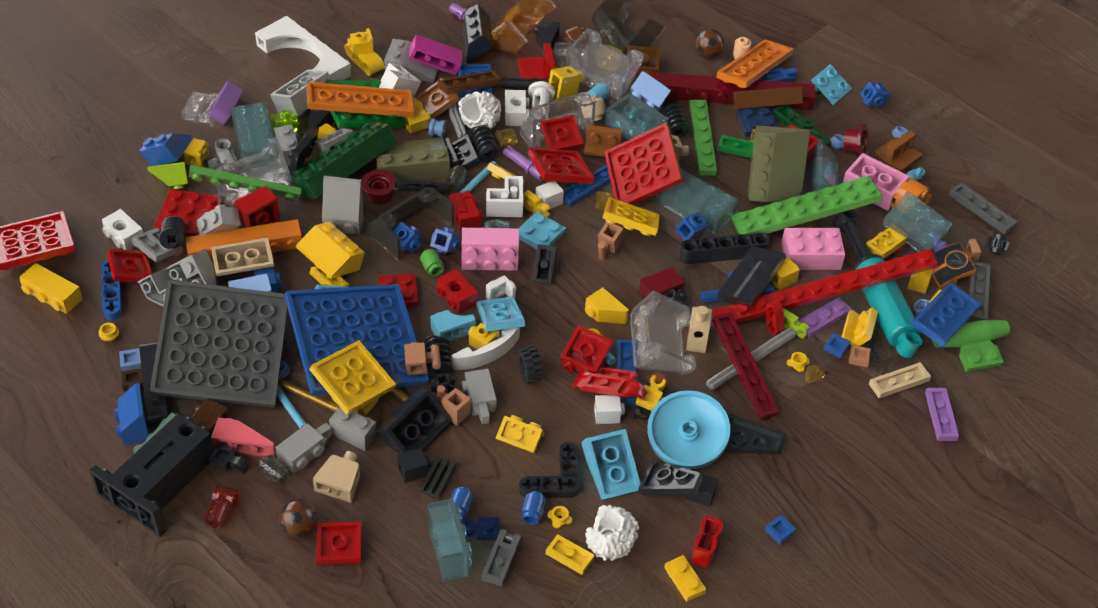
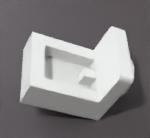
M505 275L486 285V298L488 300L497 299L505 294L508 297L513 296L515 298L516 286Z

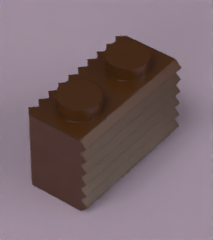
M206 399L203 404L200 403L196 407L191 419L199 427H205L212 437L218 418H229V413L226 406Z

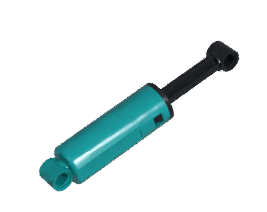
M853 209L838 213L833 220V226L844 232L858 259V263L854 266L853 270L885 262L881 255L870 254L856 227L857 213ZM896 280L863 288L862 291L870 307L878 311L876 319L888 343L896 347L897 352L901 356L912 358L923 340L920 336L921 332L911 325L915 316Z

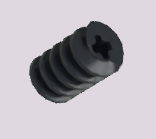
M669 103L662 106L661 114L664 123L667 122L670 126L671 134L680 139L689 131L681 105Z
M481 125L469 131V137L480 161L485 163L492 161L498 154L499 148L490 128L486 125Z
M169 216L163 220L159 241L164 248L174 249L183 244L186 223L182 218Z
M438 336L425 338L426 352H431L432 345L439 346L441 363L439 369H434L432 363H427L428 376L435 378L438 373H450L452 365L449 340L446 337Z

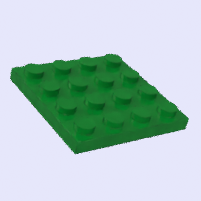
M330 79L325 81L328 84L380 88L382 82L381 80ZM330 111L338 128H361L362 125L368 122L388 124L390 128H403L405 123L401 116Z

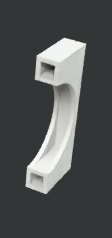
M288 16L255 32L257 46L266 53L281 48L305 49L314 53L320 59L313 70L328 72L329 76L327 79L345 80L351 76V65L348 60L342 58L337 52H334L326 44L318 40L316 36L310 34Z

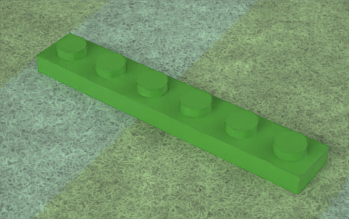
M690 100L689 109L699 176H716L717 167L707 101Z
M195 165L190 166L188 177H192L195 181H211L210 183L214 185L226 184L233 189H248L247 191L249 192L266 186L276 197L277 195L283 196L284 199L290 201L298 200L301 194V188Z

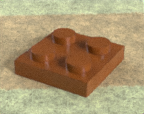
M437 82L416 96L418 101L422 102L424 110L429 112L431 119H434L460 101L456 93L446 95L437 86Z

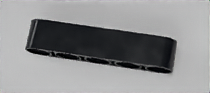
M750 233L687 239L681 244L680 260L685 264L743 259L752 246L768 249L770 238L765 233Z
M158 341L139 344L145 407L149 425L161 423L163 419L169 416L167 396L150 394Z

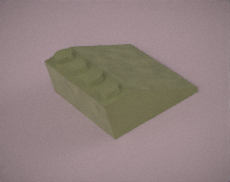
M756 125L747 193L749 201H783L791 197L800 196L803 187L810 130Z
M443 138L397 142L375 158L377 170L388 171L399 180L450 176V161Z

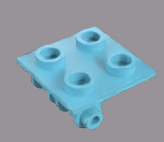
M831 64L811 80L812 84H815V93L821 91L832 105L852 89Z

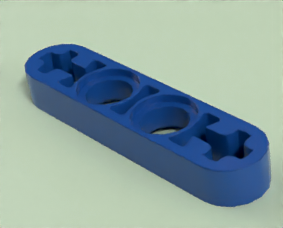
M106 259L101 266L102 308L106 319L115 320L122 315L121 282L116 281L113 284H107L113 278L112 273L109 272V261ZM110 294H117L114 298H107ZM114 305L115 309L111 312V306Z

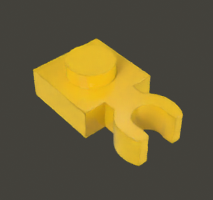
M529 190L523 193V206L533 213L539 212L546 217L550 216V213L547 212L550 206L546 203L543 204L541 198Z
M653 375L650 379V387L644 385L647 395L643 400L637 398L636 405L652 411L663 397V392L661 391L665 388L666 380L663 379L662 383L656 384V376Z

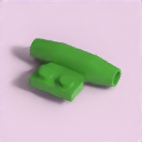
M1006 320L967 322L944 347H960L959 357L965 372L1001 366L1004 361L997 345L995 346L991 341L1009 335V323ZM932 340L935 347H941L939 344Z

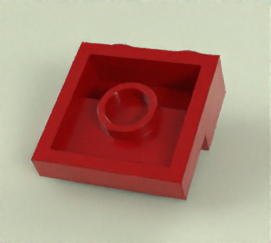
M577 326L560 356L562 367L569 372L575 370L580 373L589 372L597 374L599 369L605 364V358L613 346V340Z

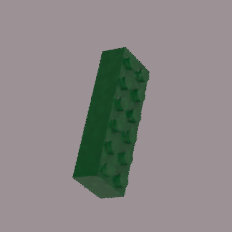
M371 122L362 125L361 130L352 132L348 135L349 138L337 142L333 149L322 152L321 157L309 161L306 167L294 171L293 176L288 178L290 183L294 187L301 188L300 197L317 199L323 194L324 176L347 178L397 143L389 125Z

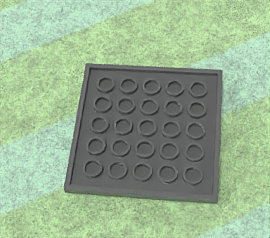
M168 280L150 394L197 400L210 399L216 402L275 408L287 314L285 294Z

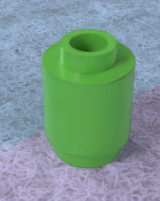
M434 249L425 250L420 256V260L426 272L432 277L440 276L444 272V264L439 254Z

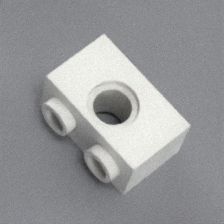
M505 90V126H526V119H529V109H526L529 108V97H526V90Z
M119 209L102 219L103 233L107 238L110 237L118 248L132 250L136 247L132 244V237L142 234L143 229L124 211Z

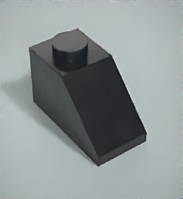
M541 18L539 25L536 24L534 34H537L536 41L542 49L544 44L550 43L553 50L560 34V22Z
M537 245L533 282L551 284L558 246Z

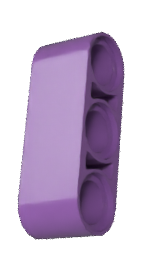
M228 80L221 89L208 116L224 125L243 90Z

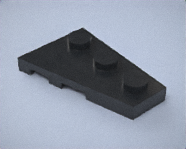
M652 459L638 490L641 495L697 494L703 477L699 472L682 467L679 469L673 468L671 464L665 463L663 465L658 460Z

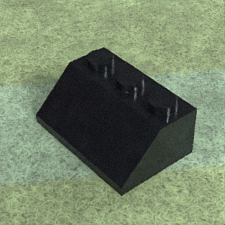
M479 4L470 7L464 14L462 35L467 64L494 47L490 16Z
M417 389L375 431L387 446L398 454H403L419 448L423 450L452 419L429 389Z

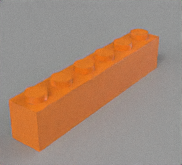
M298 219L185 237L188 256L206 249L213 262L211 247L268 238L271 253L297 249L296 245L302 237Z

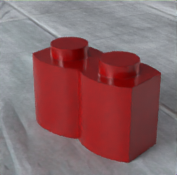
M707 515L702 520L699 535L694 543L691 558L692 564L708 568L712 564L723 528L721 519Z

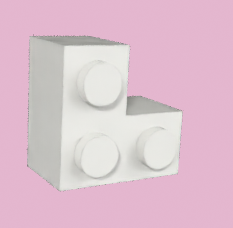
M389 63L381 79L380 88L411 90L412 98H414L421 81L401 65Z
M505 176L504 189L487 188L486 217H523V176Z

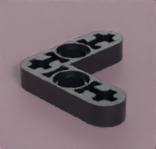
M565 442L560 446V476H527L522 478L519 482V493L521 496L526 497V494L533 491L542 493L545 498H572L577 496L580 490L577 446L572 442ZM566 451H570V453H571V458H570V459H567V452H566ZM571 466L575 471L567 473L564 468ZM552 484L555 488L553 490H546L544 485ZM526 485H530L531 489H527Z

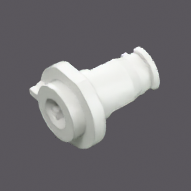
M544 81L535 82L529 86L528 95L532 99L531 116L539 119L540 111L544 113V117H547L549 101L555 95V88Z

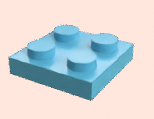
M535 212L518 228L519 240L537 249L538 244L554 245L566 233V227L539 212Z

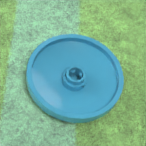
M679 391L672 393L660 400L649 416L648 439L653 451L661 460L677 468L698 469L708 466L723 454L729 442L730 422L726 411L714 398L702 392Z

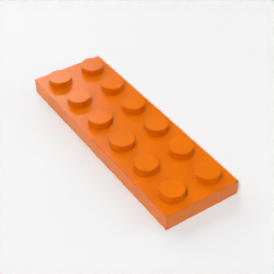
M765 39L719 70L716 78L721 79L725 83L736 84L740 88H747L792 56L794 48Z
M307 82L308 109L413 117L414 115L411 90Z

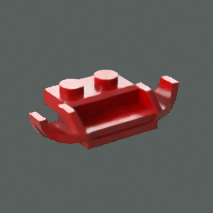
M601 367L597 374L582 372L576 377L572 385V389L578 388L584 392L588 391L618 397L637 396L643 400L647 395L643 385L636 381L638 379L637 372Z

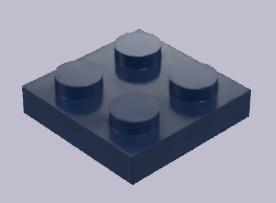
M770 106L737 109L736 115L745 137L755 136L756 125L778 127Z

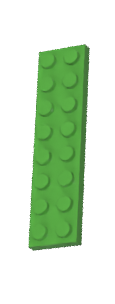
M869 176L861 177L857 180L843 182L836 186L826 187L822 190L808 192L801 196L791 197L787 200L731 215V221L738 235L750 233L767 234L882 201V195Z

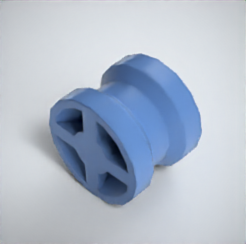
M432 118L429 124V136L438 135L443 138L446 131V121H437Z

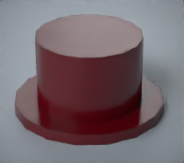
M862 123L860 129L847 128L844 133L845 152L859 153V156L862 153L867 154L869 144L867 124Z
M385 170L368 172L361 179L362 190L367 194V198L371 203L377 205L388 203L392 198L396 178L392 173Z

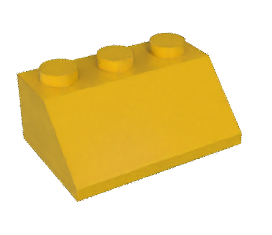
M331 222L315 225L296 245V248L331 279L359 271L365 253Z

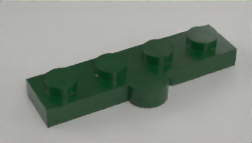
M781 105L773 109V116L786 127L791 124L799 129H808L811 135L820 139L817 153L831 147L832 142L814 128L815 121L812 118H803L789 105Z

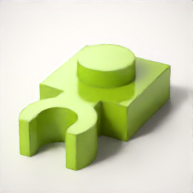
M783 308L784 330L791 327L798 337L804 339L808 334L806 331L810 326L804 322L800 323L798 321L799 317Z

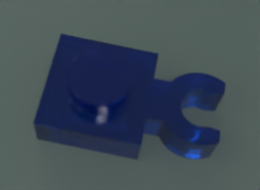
M477 517V522L463 519L462 527H469V529H462V536L471 537L473 534H477V540H496L499 535V517Z

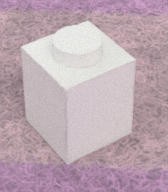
M555 181L536 187L535 195L541 198L543 204H548L550 209L563 204L564 191Z
M613 395L595 396L594 412L596 424L620 423L621 415H624L625 412L624 403H620V397Z

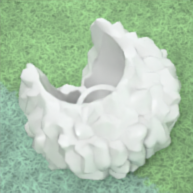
M483 91L482 94L479 92L467 94L458 103L461 119L469 128L486 125L491 130L496 126V122L500 120L501 104L492 93Z
M602 505L597 512L598 515L595 518L594 529L592 527L586 529V543L597 558L601 557L604 561L607 559L614 561L617 558L627 556L628 552L633 548L634 542L639 536L636 532L639 530L638 521L635 520L630 512L621 507Z

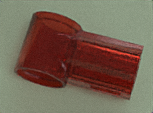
M217 485L212 493V503L204 517V523L216 529L222 527L230 509H234L237 505L239 490Z

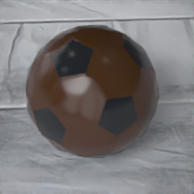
M714 29L702 31L696 39L697 52L706 58L718 56L724 49L722 34Z
M291 500L280 510V527L291 537H305L312 533L317 525V511L306 500Z

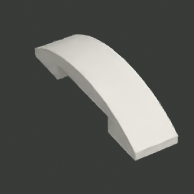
M520 327L501 330V338L474 352L467 347L453 354V370L477 368L500 358L518 341Z

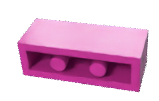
M415 35L410 45L409 60L456 75L462 64V50Z

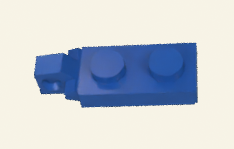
M782 67L775 68L758 80L790 82L797 78L798 71L795 67L786 70L782 69Z

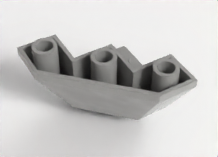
M206 249L139 280L138 283L146 298L164 306L168 280L216 285L214 264Z

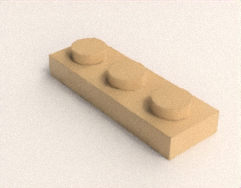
M920 362L870 379L869 385L880 399L929 382L931 376Z

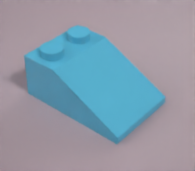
M626 429L586 438L581 442L587 465L601 500L639 491L640 480Z

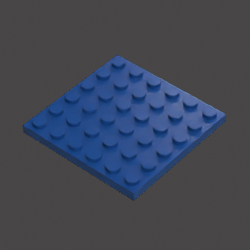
M399 284L286 291L285 299L311 395L329 394L309 370L311 365L358 340L396 383L395 388L427 385L429 381L427 374L407 376L404 344H411L417 341Z

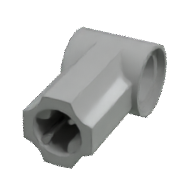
M225 138L217 140L215 142L217 159L221 162L225 172L236 173L240 166L232 150L230 140Z

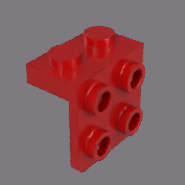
M550 43L544 44L543 57L519 58L517 60L520 78L533 79V77H537V79L549 80L551 70L558 68L557 61H554L555 51L551 49Z

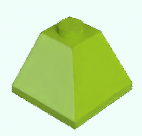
M185 162L147 167L149 172L168 186H173L174 189L185 188L184 185L188 184Z

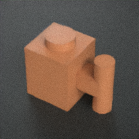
M608 222L605 223L598 234V255L600 260L606 259L607 251L614 254L617 252L624 241V230L622 227Z
M424 342L404 344L407 376L427 374V363H432L434 369L441 367L438 345H432L431 352H425Z
M440 385L437 387V401L450 416L451 422L459 425L471 414V399L456 388L447 394L444 386Z

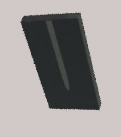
M752 246L719 290L718 297L753 306L785 261L786 253Z

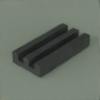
M437 456L420 486V492L439 499L456 468V462L452 461V463H449L448 459L441 460V457ZM440 465V468H439L438 472L436 473V475H435V477H434L432 483L430 484L429 488L426 489V488L428 487V485H429V483H430L432 477L434 476V474H435V472H436L438 466ZM445 468H448L438 489L436 490V492H434L433 490L436 484L438 483L443 471L445 470Z

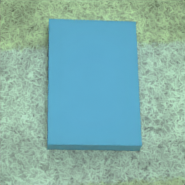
M513 296L476 302L477 310L486 332L525 326L524 317Z

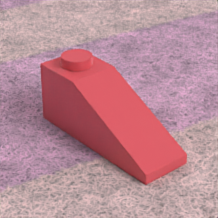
M218 418L211 437L214 450L218 444L237 450V453L275 458V446L272 441L239 420Z

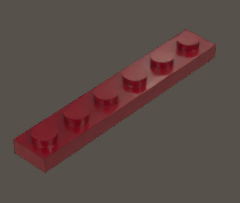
M732 313L714 316L712 322L759 420L777 416L780 411Z

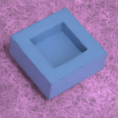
M139 348L119 351L122 371L141 368Z

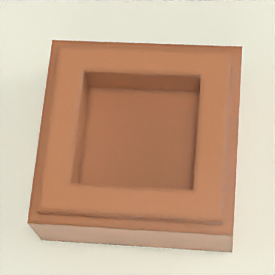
M969 239L965 252L971 262L978 263L981 250L976 239Z
M852 345L848 363L868 367L871 348Z

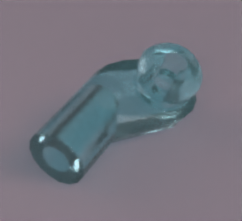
M496 219L486 221L483 225L484 228H509L510 222Z

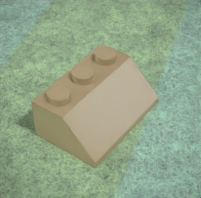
M268 238L211 247L216 276L274 266Z

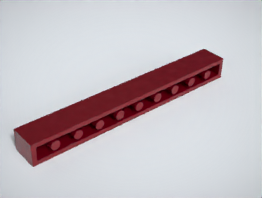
M649 71L647 73L671 90L666 99L706 100L712 103L734 104L733 92L802 86L803 103L789 104L792 109L813 110L816 98L815 84L756 80L747 88H740L736 84L725 83L714 76Z

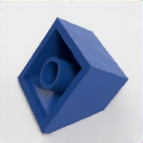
M176 133L162 134L156 138L146 139L139 152L151 166L178 161L193 137L192 135Z
M136 383L117 400L118 409H115L116 421H120V425H116L118 438L122 437L124 445L144 442L149 435L146 407L140 384Z

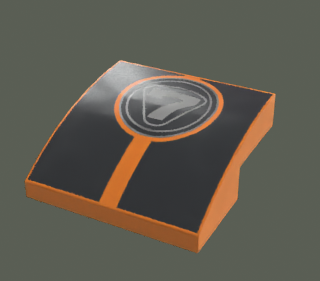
M960 242L933 253L938 266L933 269L932 277L939 289L946 287L950 282L957 284L958 279L974 275L976 272L974 265Z

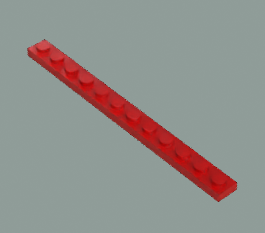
M931 249L764 295L759 297L753 306L736 303L712 310V316L731 312L738 324L766 316V304L774 300L779 301L782 307L788 310L937 268L938 262Z

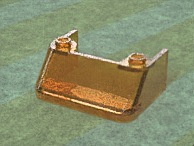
M520 0L492 29L493 48L509 54H516L522 48L521 46L528 42L524 36L531 27L536 26V24L539 25L541 18L556 7L551 0Z

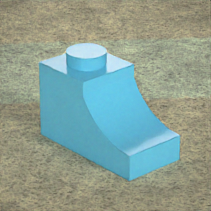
M446 310L430 316L431 330L434 335L446 337L449 341L468 335L470 328L473 325L476 326V319L473 314L459 316Z

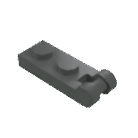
M500 530L482 573V581L503 586L516 551L520 546L521 534L515 533L513 535L508 533V530Z

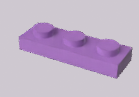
M838 297L798 321L810 326L806 331L808 333L807 337L810 338L846 317L852 308Z
M926 388L925 395L937 441H957L959 434L947 389Z

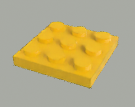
M608 197L603 214L606 222L622 224L624 228L639 230L646 236H656L660 214Z
M360 340L312 364L309 369L346 415L393 390L396 386V383Z

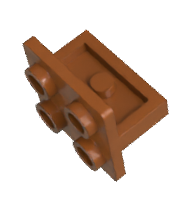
M587 125L584 154L605 157V151L621 144L622 129Z
M912 131L900 136V138H893L875 151L877 157L900 172L922 157V153L912 147L916 136Z

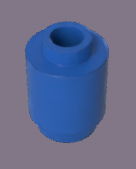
M455 488L447 506V514L455 520H462L469 511L474 496L468 488Z
M533 491L526 494L521 512L522 520L525 523L536 525L542 519L546 505V498L542 493Z

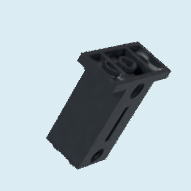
M178 413L113 474L105 468L101 469L94 465L89 472L96 494L158 537H161L166 532L161 510L209 464L207 459L212 454L214 448L211 441V433L205 427L196 425L191 418L184 417Z

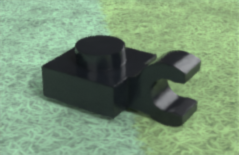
M221 444L217 445L207 459L210 465L225 471L232 467L238 473L244 474L248 466L244 465L246 460L242 457H237V450Z

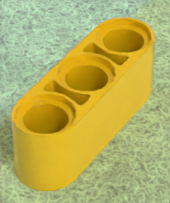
M348 43L344 45L348 57L368 76L385 69L382 58L375 51L354 55L352 48L349 49Z

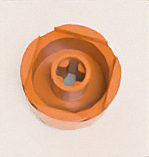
M910 177L908 178L909 182L904 181L897 189L893 197L896 201L895 204L891 202V208L909 219L914 218L917 220L922 214L925 204L928 205L933 196L930 195V188Z

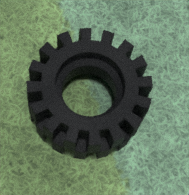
M533 345L519 348L517 356L520 373L524 382L527 384L542 380L543 367L537 347Z

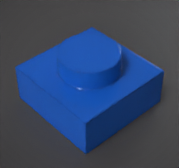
M833 333L824 345L823 350L841 359L848 349L850 341Z
M780 515L766 526L765 531L781 545L795 534L796 528Z

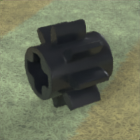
M993 234V237H988L986 246L989 247L988 252L1002 255L1003 251L1007 252L1010 244L1006 242L1007 237L1000 234Z
M673 289L666 294V302L664 304L672 313L675 310L681 312L688 305V297L681 289L678 291Z
M438 373L435 378H431V392H435L437 395V387L442 385L445 387V392L449 394L454 390L455 379H450L448 373Z

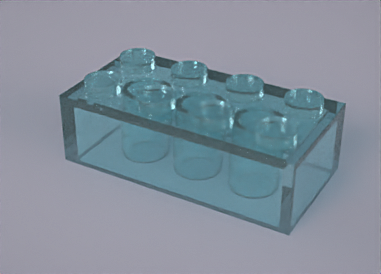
M266 103L231 107L232 122L242 169L278 165L277 151Z
M681 169L684 182L658 193L656 203L684 218L694 213H699L705 217V222L709 225L707 230L716 235L728 223L731 215L736 213L738 199Z

